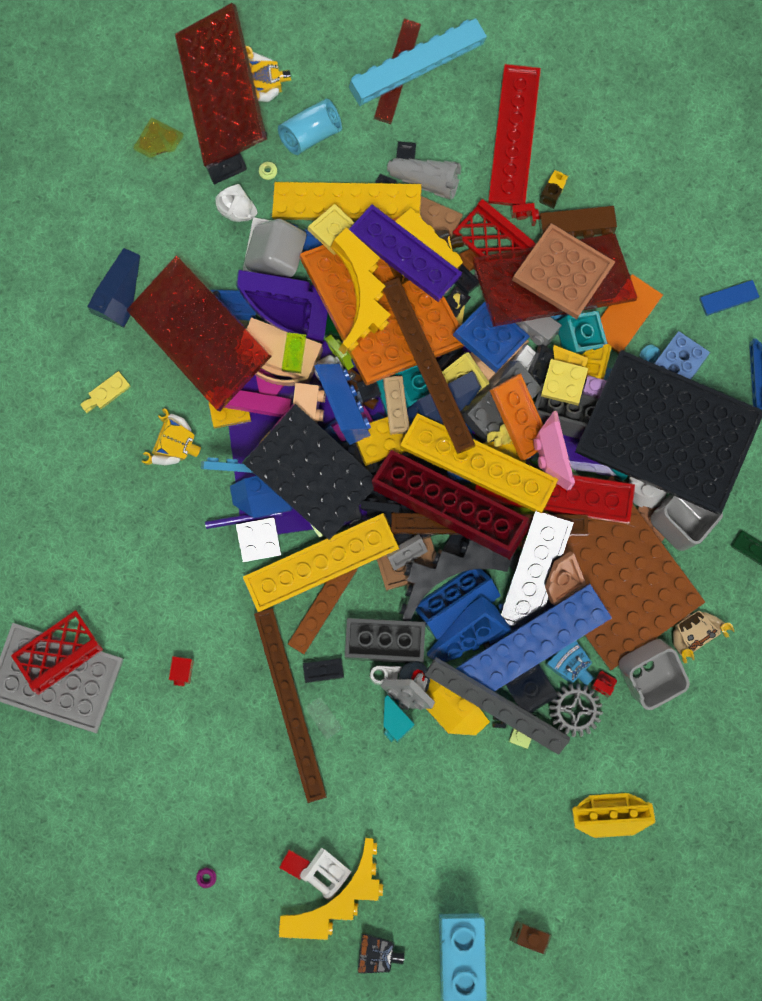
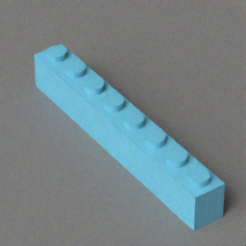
M476 18L471 21L466 20L459 27L449 28L445 34L441 36L435 35L429 42L425 44L423 42L419 43L414 49L410 51L405 50L394 59L389 58L378 67L373 66L362 75L360 73L356 74L351 78L349 89L359 106L481 46L484 44L487 36Z

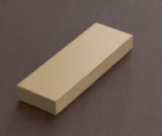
M386 377L383 379L390 435L407 433L409 423L403 377Z

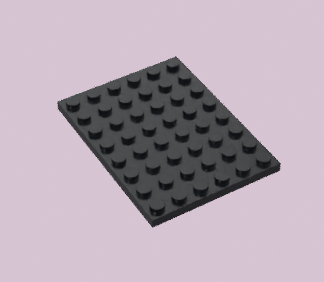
M621 350L575 453L717 515H721L762 420V410Z

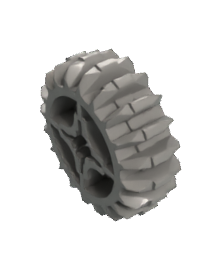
M572 684L568 685L569 691L562 687L561 691L563 694L557 691L559 699L555 698L551 701L556 706H549L550 710H555V713H551L550 717L556 716L557 718L552 722L553 725L559 722L561 725L557 730L560 731L563 727L566 728L564 731L566 735L571 730L572 737L576 736V731H578L580 737L584 736L583 730L590 734L589 726L592 729H596L597 726L593 722H601V719L597 718L596 715L603 714L602 711H597V708L602 707V704L595 703L599 696L592 698L591 695L595 691L591 690L589 693H586L588 686H584L580 690V684H576L575 690ZM574 694L572 705L561 706L566 696ZM580 695L588 700L591 709L582 706ZM577 705L582 712L577 713L575 717L571 710L567 709H572ZM560 712L570 715L571 725L564 721ZM581 715H591L585 725L577 727Z

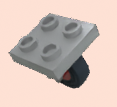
M421 662L405 664L401 669L399 680H383L381 687L387 692L386 694L393 698L402 709H432L435 703L426 693L429 688L430 678L425 676L427 668Z

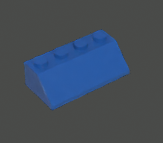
M340 364L315 365L314 367L340 430L349 445L371 436L368 430L371 428L367 417L363 418L361 414L364 412L363 406L360 401L356 402L355 399L357 392L354 386H350L348 380L351 378L347 369L343 370Z
M482 569L463 571L424 598L415 609V612L425 622V626L438 640L461 613L482 596L493 603L501 595L492 579Z

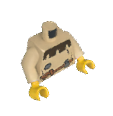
M697 611L693 615H687L674 627L673 645L682 656L683 663L686 664V657H691L694 660L693 652L720 635V631L728 638L729 634L726 631L732 630L735 632L732 624L725 623L707 612Z

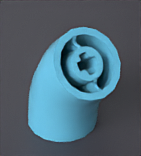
M328 98L301 111L278 126V134L282 143L295 155L301 154L318 142L342 131V123L338 111Z

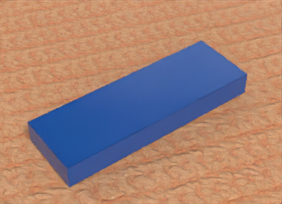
M753 280L700 297L699 300L705 315L708 316L759 298V294Z

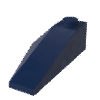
M125 248L122 249L95 290L87 306L92 314L125 328L133 312L140 263L139 254Z
M474 371L448 384L460 412L465 406L470 404L482 388ZM430 394L407 408L410 424H412L418 413L444 425Z

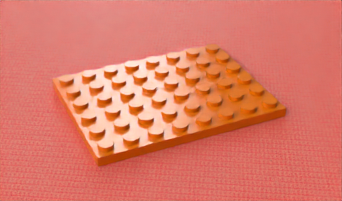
M322 245L300 253L299 257L344 342L350 333L356 314L354 284L340 257L337 254H332ZM380 258L377 263L379 267L373 275L384 284L395 279L388 263ZM410 280L402 284L435 358L463 347L464 345L453 336L460 325L445 297L443 296L437 302ZM385 294L377 303L391 314L387 319L389 324L382 331L378 329L375 334L370 332L364 339L360 337L357 341L359 343L352 352L348 350L366 386L417 365Z

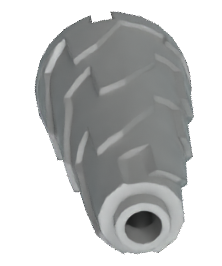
M394 158L392 161H389L387 172H390V176L400 179L405 183L421 184L422 190L452 200L459 185L460 179H458V174L461 175V164L451 161L441 162L428 159L424 161L411 158L408 160Z

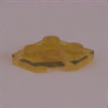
M151 117L133 149L149 158L156 157L162 153L175 151L184 135Z

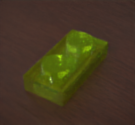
M287 332L282 371L301 374L306 335Z

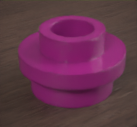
M211 868L201 869L196 876L198 885L202 888L212 887L216 882L214 870ZM205 874H208L210 876V880L208 882H205L203 880V876Z

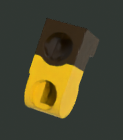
M555 170L541 194L539 203L554 209L569 176Z

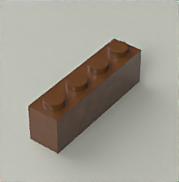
M614 206L540 213L539 216L541 237L551 223L575 238L580 236L592 238L594 235L600 234L602 236H610L617 229Z

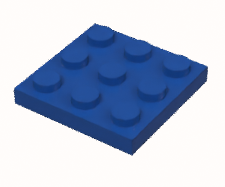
M488 299L453 334L458 341L495 373L530 337Z

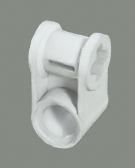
M376 666L370 672V680L376 685H382L383 680H397L398 673L400 675L403 667ZM378 670L382 671L384 679L376 680L373 677V673Z

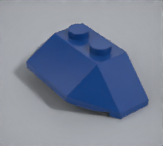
M753 339L749 344L753 406L762 410V343L757 339Z
M257 476L245 478L230 486L233 505L254 519L292 511L293 509Z

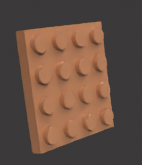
M551 223L512 280L575 319H578L614 266L615 261Z

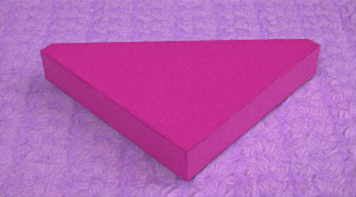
M254 366V369L261 374L278 379L259 366ZM256 376L260 394L278 396L284 387L269 383Z

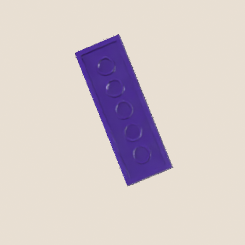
M373 204L349 229L382 260L437 302L442 299L462 275V272Z

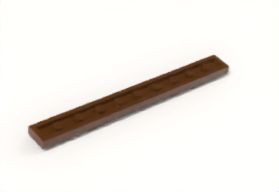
M399 277L384 283L385 288L383 292L457 455L476 447Z
M392 513L391 531L393 534L460 535L421 514ZM521 514V515H523V516L529 518V527H530V524H531L533 515ZM554 515L573 521L569 536H588V515Z
M273 608L255 613V620L307 803L327 798Z

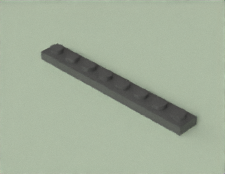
M436 657L427 668L425 676L559 755L570 742V737L439 658Z

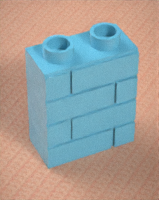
M479 913L439 914L441 1000L486 1001L484 917Z

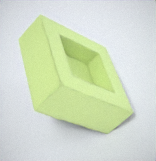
M513 729L509 742L528 749L531 738Z

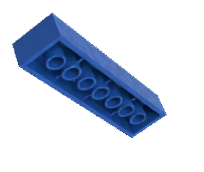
M589 583L562 602L549 608L461 663L456 669L490 690L496 691L607 622L612 617Z

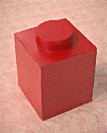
M172 656L169 680L173 682V685L185 687V683L190 684L194 664L192 659Z
M289 850L279 868L301 880V872L309 866L311 861Z

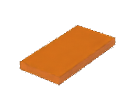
M633 274L600 318L607 344L611 345V349L618 354L621 350H625L663 296V294Z
M517 374L489 391L518 456L523 461L538 452L534 448V439H536L543 427V422L522 375Z

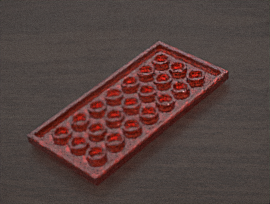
M230 3L175 33L204 167L232 157L267 140L237 7L235 4Z
M616 234L579 239L615 261L614 266L584 310L636 301L638 297ZM534 247L474 257L473 264L493 327L567 314L512 280Z
M177 255L127 309L129 314L219 412L272 357Z

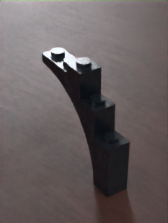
M467 538L461 544V555L439 548L438 553L435 552L433 555V566L411 560L410 564H406L404 569L405 579L411 582V585L408 584L406 587L405 596L407 597L405 603H401L398 612L401 614L400 618L403 621H410L415 609L424 596L448 577L474 569H495L508 572L513 556L509 560Z

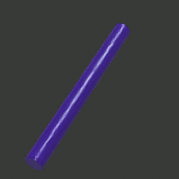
M282 513L255 519L248 514L206 521L205 526L206 529L234 525L236 523L269 517H281Z

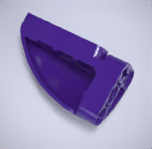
M243 270L237 271L236 286L248 305L270 325L293 335L297 334L310 340L323 341L328 312L314 285L310 286L309 282Z

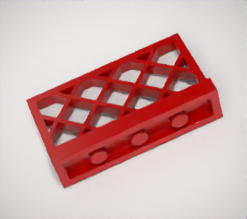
M483 198L452 233L455 237L460 236L459 232L463 228H471V236L464 237L462 235L464 244L485 262L491 264L493 269L508 281L516 274L536 245L532 239ZM478 214L483 218V223L473 224L472 218ZM484 227V236H474L473 228ZM486 227H494L497 230V235L487 236ZM498 239V248H488L487 240ZM500 239L510 240L511 247H501ZM474 240H485V248L474 246ZM499 251V260H491L488 257V252ZM501 251H512V259L502 260ZM514 251H523L526 256L523 259H515ZM513 263V270L508 274L502 269V264Z
M75 610L13 653L11 657L26 678L31 690L40 695L101 652L103 648L78 611ZM76 617L79 621L78 628H68L69 621ZM57 630L63 631L61 641L52 640L53 633ZM67 632L76 633L74 643L65 642ZM80 633L88 634L91 640L85 644H78ZM41 641L47 642L45 652L35 651L37 644ZM51 643L60 644L58 654L49 653ZM64 645L73 646L72 653L68 656L62 655ZM24 653L30 654L28 664L21 663L18 657ZM34 654L43 655L41 666L32 665ZM48 656L57 657L56 663L52 667L45 666ZM31 668L40 669L39 676L32 680L29 676Z

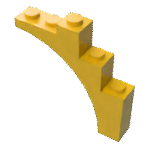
M347 227L333 240L330 246L346 266L354 284L356 295V314L353 326L348 337L338 349L343 354L348 350L352 352L359 343L357 341L360 337L364 339L370 332L375 334L378 329L382 331L389 324L387 319L391 315L377 303L383 297L382 291L385 288V285L373 275L379 267L377 263L380 257Z
M365 838L363 856L359 867L345 889L329 903L313 911L298 915H281L279 937L328 940V935L333 933V923H329V919L353 920L354 916H358V903H354V899L378 901L379 896H383V884H379V879H372V875H376V863H372L373 855H377V843H373L374 838Z

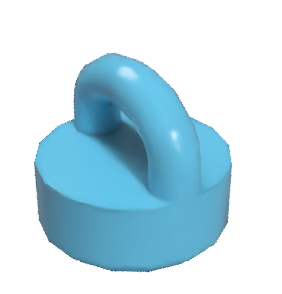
M648 345L640 352L639 357L654 364L660 357V350L654 345Z

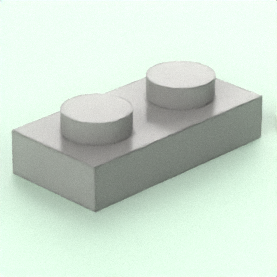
M418 534L399 545V550L386 556L395 571L428 551L421 536Z

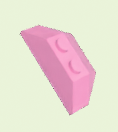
M553 411L539 431L536 439H534V448L539 453V468H542L543 472L559 479L558 485L566 490H571L575 480L558 412Z

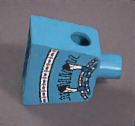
M577 641L560 650L546 664L549 669L571 684L579 678L587 686L594 679L586 670L592 662Z

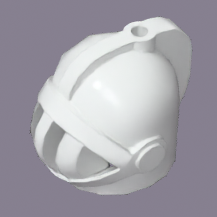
M239 184L224 189L216 196V207L219 213L230 221H249L257 215L255 205Z

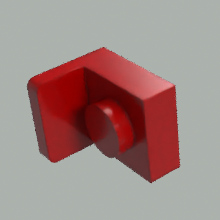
M534 203L512 205V218L524 220L530 216L531 226L536 225L537 220H539V210L535 209Z
M600 671L591 688L608 698L614 691L617 680Z

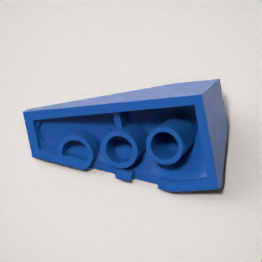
M481 596L461 613L427 652V656L433 660L437 657L446 663L461 657L463 652L470 649L475 651L480 649V645L487 642L490 644L497 642L508 634L511 628L495 605Z

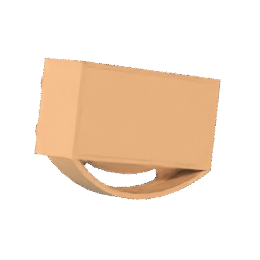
M251 318L237 354L246 368L260 379L276 385L295 386V383H310L315 370L314 366L321 357L323 347L318 342L297 334L293 335L270 324ZM252 364L258 365L271 374L290 377L292 380H279L267 377L256 371Z
M295 383L293 404H296L316 423L318 421L323 422L324 410H319L320 402L325 403V391L321 390V386Z

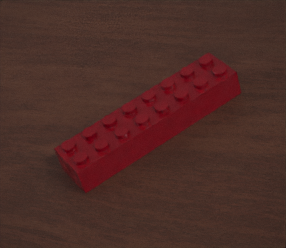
M393 450L390 451L372 479L374 491L509 560L529 528V518Z

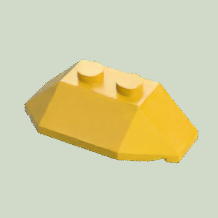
M430 679L429 688L426 693L435 703L432 709L426 710L448 734L477 735L490 723L479 707Z
M630 793L589 795L572 808L575 828L593 838L632 836L655 823L652 803L645 802Z

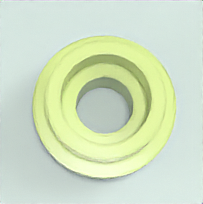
M272 162L261 164L259 167L261 178L265 180L275 178L277 175L276 165ZM270 168L271 171L265 172V169Z

